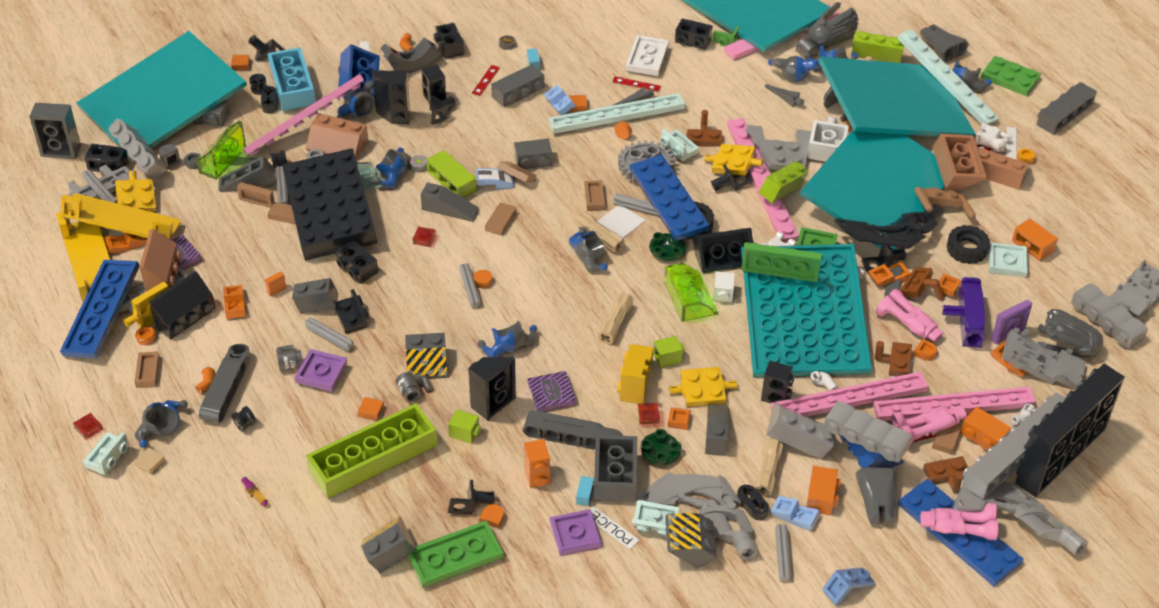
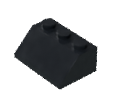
M372 70L376 113L391 124H409L411 110L408 72Z
M751 228L692 236L695 256L702 273L742 267L741 247H744L745 242L753 243Z
M197 271L192 272L149 302L156 329L170 340L216 308L213 294Z
M483 357L468 368L470 407L487 421L516 399L515 359L513 357Z

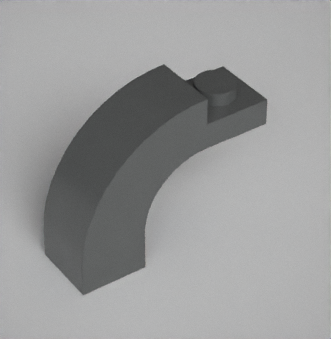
M425 37L416 47L405 52L397 51L387 44L381 47L384 58L388 60L394 70L407 71L408 73L426 68L441 55L437 46Z

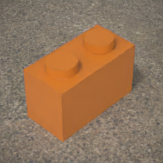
M1029 218L1015 228L1012 241L1018 246L1027 247V252L1041 261L1055 251L1058 238Z
M976 407L964 419L960 434L980 445L983 449L988 450L991 446L997 445L1003 436L1006 437L1012 427Z
M544 439L524 443V469L530 488L550 484V456Z
M813 465L806 507L819 509L820 514L831 515L833 507L837 508L839 495H835V491H839L841 479L837 478V469Z

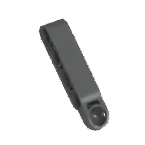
M234 344L229 347L200 406V420L216 423L223 421L245 373L246 364L250 357V350L247 345Z
M536 410L528 412L523 427V433L528 437L587 449H595L596 435L623 436L619 430L603 427V425L597 422Z

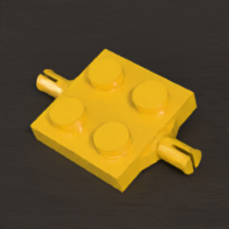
M721 144L716 155L705 154L704 157L705 162H713L711 167L712 173L724 174L723 165L725 164L732 175L746 176L748 170L753 165L763 166L764 163L763 159L754 158L756 153L755 146Z
M131 170L128 173L130 180H115L117 204L156 212L152 179L139 180L137 179L136 171L133 170L132 175Z
M162 282L131 300L133 315L124 319V324L129 327L137 322L138 328L154 325L149 302L169 289V286Z
M720 367L684 369L680 371L681 385L669 386V394L681 393L685 399L686 407L726 404L725 389H737V381H724Z

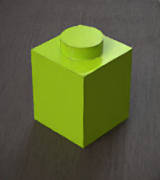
M676 336L654 341L653 355L660 368L682 363L685 349L683 343H679Z
M456 409L448 423L449 437L472 444L474 438L478 437L481 432L479 416Z

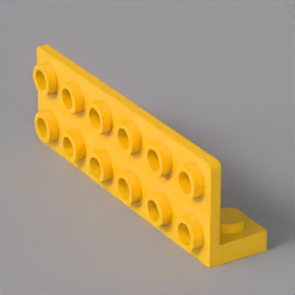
M74 193L72 196L64 194L61 198L62 217L138 235L143 238H148L150 229H154L172 240L181 224V220L77 193Z
M58 212L56 217L83 303L103 260H110L98 225L82 221L70 223L69 218L62 217L61 212Z

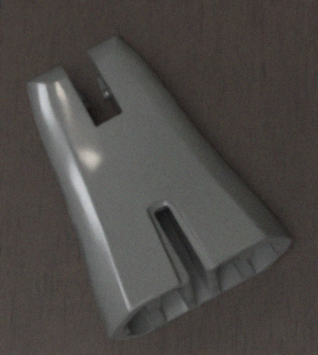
M935 24L920 31L921 37L935 49L945 62L952 60L954 56L960 57L964 55L969 46L966 39L948 33Z
M862 468L858 470L855 475L864 500L869 523L878 524L879 511H882L883 524L892 525L895 517L897 472L893 468Z

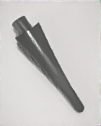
M768 84L765 85V88L778 95L792 107L796 104L802 106L804 103V99L799 98L800 92L789 91Z
M643 87L613 105L649 99V97L654 95V91L652 89L646 91Z

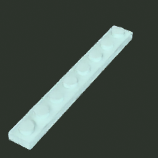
M912 29L899 34L897 39L981 125L985 123L991 126L997 123L999 117Z
M680 93L550 117L549 125L553 134L682 110L685 109V103Z

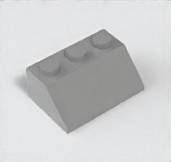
M776 402L773 404L767 436L821 460L833 448L835 434L830 433L824 427L825 424Z

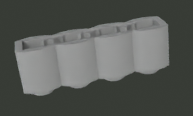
M116 119L109 127L110 134L118 139L120 146L127 150L130 158L137 162L138 167L142 171L159 179L167 170L165 163L157 158L155 151L148 147L147 142L138 135L134 127L120 119Z
M1089 283L1074 292L1071 300L1074 308L1085 313L1090 321L1100 325L1104 332L1114 336L1122 346L1130 348L1145 338L1148 330L1145 324L1139 319L1134 318L1125 308L1118 306L1111 297L1104 295L1094 284Z
M837 401L825 417L824 427L830 433L844 436L851 443L861 444L870 452L880 453L889 461L900 462L911 445L912 435L908 432L892 427L883 420L873 418L866 412L855 410L844 402Z

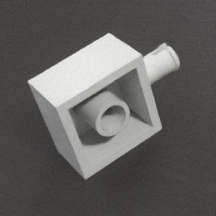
M828 117L826 122L814 120L807 159L826 162L847 137L849 126L837 124L838 120L835 117Z

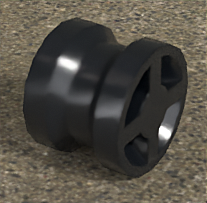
M254 74L250 76L251 92L255 95H261V90L267 87L265 75Z
M281 150L279 153L270 152L272 166L275 169L277 166L281 167L283 164H287L284 150Z
M248 406L243 407L240 412L231 414L234 424L240 431H244L248 425L256 424V418Z

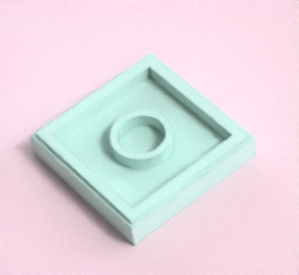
M990 242L989 273L1027 277V247Z

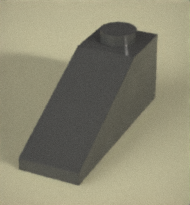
M261 156L219 177L218 190L220 192L238 191L237 186L240 182L263 188L276 181V169L264 156Z
M427 182L421 192V207L425 211L473 222L479 211V207L445 186Z
M708 404L705 454L725 456L728 432V406Z

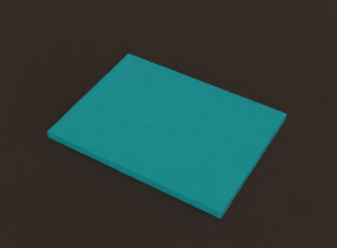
M682 0L733 33L736 27L740 26L737 35L763 52L808 29L818 21L827 9L831 8L819 0Z
M187 31L85 96L76 104L118 147H121L118 139L114 138L109 132V127L116 119H120L134 127L138 135L152 149L247 86V83L195 35Z
M820 57L818 61L854 132L937 137L940 134L973 135V137L976 135L956 98L923 65Z
M852 130L802 188L799 195L835 219L839 218L867 222L869 225L886 226L898 220L902 216L901 214L925 211L924 206L914 191L916 187H921L922 190L933 187L942 190L944 182L935 154L903 134L854 132ZM874 244L881 249L882 245Z
M854 244L776 246L822 253L818 282L743 271L753 377H764L769 360L793 366L792 375L810 376L814 371L824 372L829 375L872 373ZM741 247L742 261H743V250H744V247Z

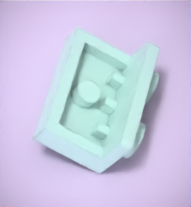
M666 129L661 130V144L663 146L666 145L667 149H671L674 156L678 157L681 161H685L699 153V147L679 130L676 129L671 133Z
M107 432L84 459V467L106 475L129 447L126 434L121 432L119 436H115Z
M638 500L632 524L636 527V530L649 532V529L657 530V534L666 536L665 515L679 513L680 508Z

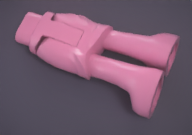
M898 289L892 290L889 296H885L875 312L880 317L886 316L888 313L893 314L913 333L921 337L924 336L926 340L929 338L936 342L944 333L938 328V324L931 317L925 314L919 306L915 308Z
M961 405L937 407L910 419H905L900 412L891 414L893 427L900 428L912 435L911 443L928 433L935 435L941 430L948 429L958 424L959 420L967 417Z
M987 503L982 512L936 508L931 509L930 512L921 511L920 514L921 527H930L931 530L944 534L957 533L964 535L967 533L984 537L987 540H997L998 521L996 520V503Z

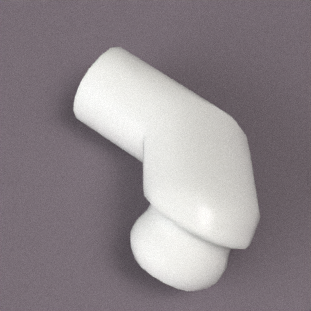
M818 371L811 373L810 378L814 384L825 386L828 391L838 389V386L829 374Z
M1029 403L1025 404L1019 415L1012 416V424L1020 425L1024 417H1029L1035 407Z

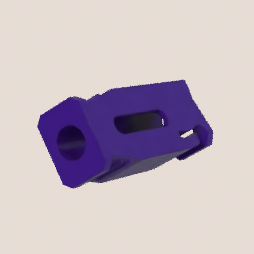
M964 277L961 280L958 292L959 306L943 305L942 315L960 316L962 347L982 348L986 332L981 279Z

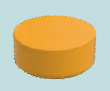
M1023 148L1018 151L1017 160L1032 164L1036 155L1031 149Z

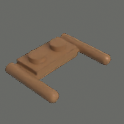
M916 187L914 190L927 212H932L933 207L931 204L957 208L962 206L970 219L976 217V213L962 193L957 194L953 190L943 191L934 187L931 189L924 188L923 190L921 187Z

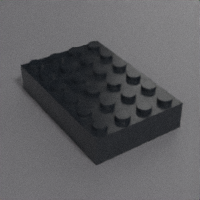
M353 148L282 165L305 261L335 254L336 250L352 240H355L362 247L378 243Z
M1104 363L1098 369L1094 368L1088 379H1083L1075 391L1071 390L1063 402H1058L1052 413H1046L1038 426L1034 425L1028 433L1030 438L1024 445L1026 450L1020 458L1022 463L1016 471L1017 478L1015 484L1036 498L1107 428L1125 376Z

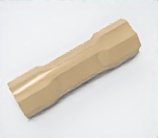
M583 211L577 216L576 225L580 228L585 227L587 232L595 231L600 241L611 251L618 253L624 248L625 240L618 234L605 228L589 213Z
M623 292L618 294L606 322L603 323L598 333V339L602 343L609 345L614 342L626 314L629 313L633 305V297L630 294Z
M774 438L766 439L763 451L764 459L755 484V489L763 497L772 495L776 467L781 458L784 444Z

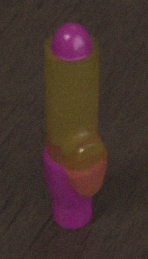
M243 477L241 482L245 486V491L251 498L254 497L261 506H267L268 500L252 481L247 477Z

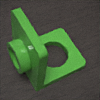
M740 26L736 27L733 34L714 30L713 42L719 43L721 46L737 42L739 38L737 32Z

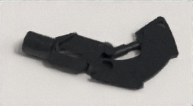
M933 204L932 212L925 210L924 212L904 213L894 223L886 226L869 225L867 222L839 218L835 219V223L859 242L865 241L908 249L924 239L926 236L923 234L929 233L938 225L937 221L942 218L943 209L939 205Z

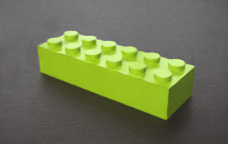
M415 403L307 454L308 470L328 499L438 446L437 430L418 404Z

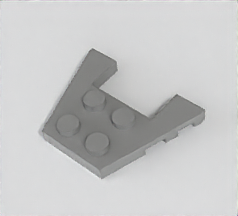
M747 125L745 131L747 135H751L752 143L758 146L759 154L769 169L780 170L794 161L801 163L805 168L812 131L796 130V142L766 140L762 126Z

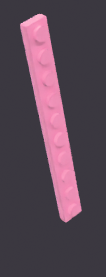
M744 118L727 120V127L735 145L755 146L756 153L754 158L763 159L759 154L758 147L752 143L751 135H747L745 131L747 124ZM765 162L763 166L753 165L748 170L757 193L766 177L770 175ZM758 193L775 233L779 231L784 234L782 242L788 243L790 238L798 241L799 235L782 199L771 203Z

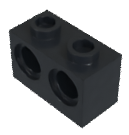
M682 18L675 31V43L706 50L712 39L713 25Z
M455 23L435 26L434 41L438 43V49L443 53L444 58L464 55V42Z
M436 64L422 68L423 96L427 102L430 103L431 95L440 100L446 99L445 75Z
M93 143L84 157L87 170L100 172L99 167L105 164L111 171H116L126 166L129 162L127 151L124 148Z
M355 240L336 250L337 265L341 269L346 270L350 277L355 278L358 282L362 283L378 273L377 259Z
M769 360L764 374L761 401L773 403L791 399L793 389L790 387L793 386L795 376L792 375L793 366Z

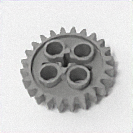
M647 140L644 143L638 141L637 145L631 143V147L626 145L625 150L622 149L621 154H619V171H622V176L626 175L627 180L632 178L634 183L637 180L630 171V164L661 154L674 171V154H671V149L666 150V145L661 147L660 142L656 145L654 141L648 143Z

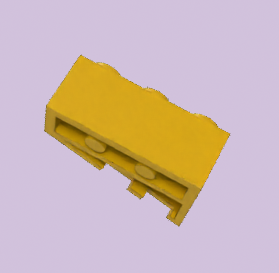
M630 344L629 350L625 351L624 366L621 367L620 372L621 381H618L617 385L620 401L644 405L653 362L654 347Z

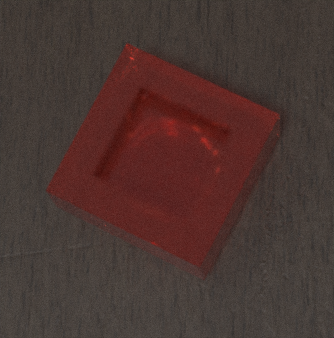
M418 226L413 237V244L431 247L436 236V230Z
M658 403L637 404L639 424L660 423Z
M91 412L73 423L74 428L85 440L103 430L102 424Z

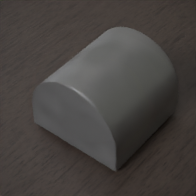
M808 38L801 39L796 45L795 51L804 59L806 53H810L812 57L819 54V48Z
M167 144L159 149L160 159L167 168L181 162L176 146Z

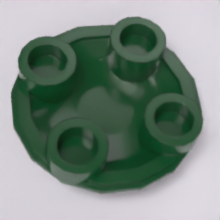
M654 233L649 244L650 252L656 258L664 261H675L681 258L686 250L682 239L675 241L669 233Z
M657 429L655 433L645 436L640 446L641 453L645 459L657 465H669L675 462L680 457L682 448L681 443L675 437L667 434L664 429Z

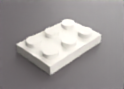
M637 35L626 63V71L658 76L669 46V40Z

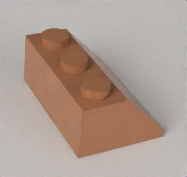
M319 113L311 124L306 151L319 149L325 155L353 148L355 158L357 159L369 141L367 125Z
M940 134L932 148L945 189L963 190L987 178L973 135Z
M977 147L987 176L986 179L1020 190L1030 169L1029 163Z
M154 229L149 231L139 267L146 292L162 282H165L169 288L175 285L174 277L178 274V262H181V251H178L177 244Z

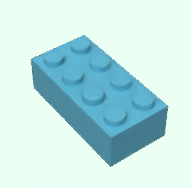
M301 47L267 53L270 72L282 111L308 107L315 103L314 87Z

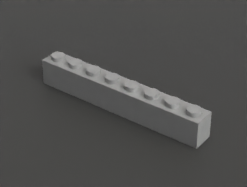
M1057 392L1052 397H1047L1040 407H1036L1029 417H1024L1020 425L1014 426L1006 437L1003 436L999 440L997 445L991 446L983 457H978L974 465L968 466L965 469L962 487L985 499L1020 467L1022 463L1020 458L1025 453L1024 445L1030 438L1028 435L1030 429L1034 425L1038 426L1044 415L1052 413L1055 405L1058 402H1063L1066 397Z

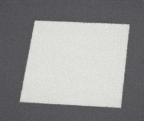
M618 205L597 222L624 238L642 224L645 219L626 207Z

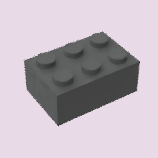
M35 103L29 118L41 157L76 159L81 142L71 105Z
M596 435L594 500L636 502L637 436Z

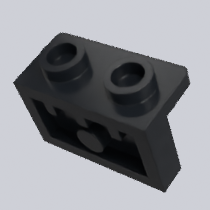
M354 289L350 290V298L337 301V306L334 308L345 334L367 328V319H369L367 309L362 307V298L356 294Z

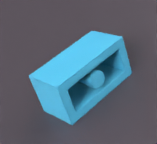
M537 48L527 49L528 65L533 64L537 69H540Z
M581 476L576 495L577 505L589 506L594 487V478Z

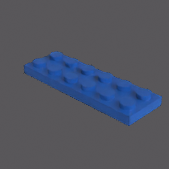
M662 154L630 164L631 173L675 241L709 230L708 222Z
M103 260L60 350L63 356L98 358L140 265L137 261Z
M926 479L900 498L898 506L921 524V511L930 512L931 509L936 508L954 509L955 501L929 479ZM924 527L993 587L1023 564L1024 558L998 537L997 540H987L984 537L967 533L964 535L957 533L944 534L933 531L930 527Z

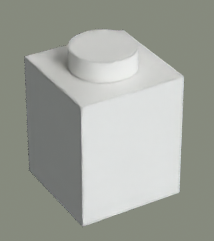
M716 271L713 301L732 302L735 273Z

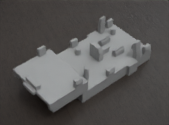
M1143 260L1139 268L1134 270L1132 276L1130 275L1127 278V282L1124 285L1120 283L1117 286V290L1110 296L1118 306L1125 308L1137 319L1143 313H1147L1159 300V270L1148 265L1146 260Z
M1015 327L1014 330L1007 334L1002 359L1013 364L1015 368L1022 369L1050 384L1058 381L1074 390L1077 389L1078 384L1084 379L1086 361L1071 354L1073 350L1068 348L1066 351L1062 349L1059 353L1058 351L1054 352L1045 347L1047 343L1042 341L1039 344L1026 336L1030 331L1027 328L1019 334L1020 329Z

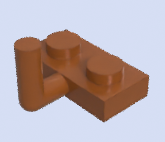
M702 110L701 129H687V138L696 146L720 147L722 144V130H708V111Z
M914 267L900 290L904 297L915 298L921 295L926 286H933L937 299L942 300L944 298L939 280L931 279L933 275L932 268Z
M878 341L876 343L875 359L877 361L890 362L889 376L909 374L912 344L893 342L890 355L883 354L884 342Z
M960 456L924 463L923 470L933 484L948 481L951 490L958 492L964 478L963 473L968 465L964 457Z

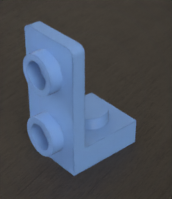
M863 568L835 570L822 590L835 605L843 602L852 589L871 587L875 584V581L870 577V573Z

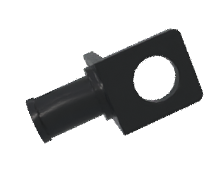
M253 35L248 40V43L257 49L256 61L269 52H277L276 48L280 51L285 50L273 39L264 43L256 35Z
M434 95L430 96L429 110L432 111V125L447 119L448 109L456 105V101L452 96L444 100H440Z
M725 164L723 165L724 175L710 181L714 191L728 184L736 191L753 182L747 172L746 176H744L746 180L738 183L736 181L737 178L743 175H732Z
M882 245L878 257L862 258L861 262L867 272L874 269L868 265V262H874L877 266L885 264L889 267L891 261L905 260L906 251L903 248L892 250L890 246Z
M470 480L467 490L468 499L451 498L448 513L472 514L475 503L494 504V491H476L473 480ZM464 504L465 507L457 509L454 508V505Z

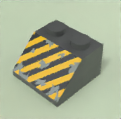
M445 333L405 335L407 372L413 373L414 376L425 375L428 379L447 378Z
M700 513L665 515L667 551L696 568L717 557L715 527L712 520Z
M401 516L396 517L363 538L361 544L368 563L379 573L416 550Z

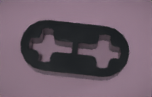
M267 86L261 90V107L264 113L270 114L277 110V91L275 87Z
M748 484L741 485L737 490V497L741 501L740 505L753 519H765L769 511L767 501L753 486Z

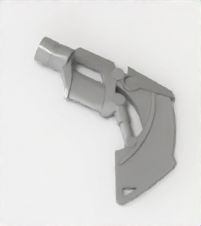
M668 473L650 485L637 497V501L642 500L674 506L678 501L679 503H688L694 505V507L701 508L698 513L714 522L715 538L733 543L742 560L752 559L758 553V549L750 535L753 529L744 511L736 508V504H740L741 501L726 478L720 475L719 477L697 474L675 475ZM696 493L703 495L711 500L707 501L701 498H693L688 495ZM727 519L736 520L740 530L733 531Z
M1011 482L1009 484L1001 483L985 499L962 487L953 508L957 511L982 512L987 503H996V509L1014 513L1015 517L1021 519L1036 531L1038 536L1058 541L1075 556L1080 555L1088 545V541L1046 510L1042 503ZM998 499V500H1003V501H1007V502L1004 503V502H999V501H995V500ZM1044 521H1047L1048 523H1050V524H1051L1053 527H1055V528H1051V527H1050L1048 524H1046Z

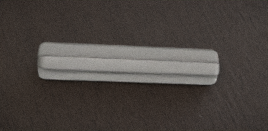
M277 166L278 202L289 204L282 166Z
M86 170L82 173L84 180L102 200L117 203L116 198L91 170Z
M618 193L613 198L614 204L659 216L651 202Z
M468 263L461 264L459 266L470 305L472 308L480 307L481 301L470 265Z
M312 317L305 321L306 328L344 350L350 351L354 347L352 340Z
M785 524L776 525L775 534L779 579L782 582H788L791 580L788 531Z

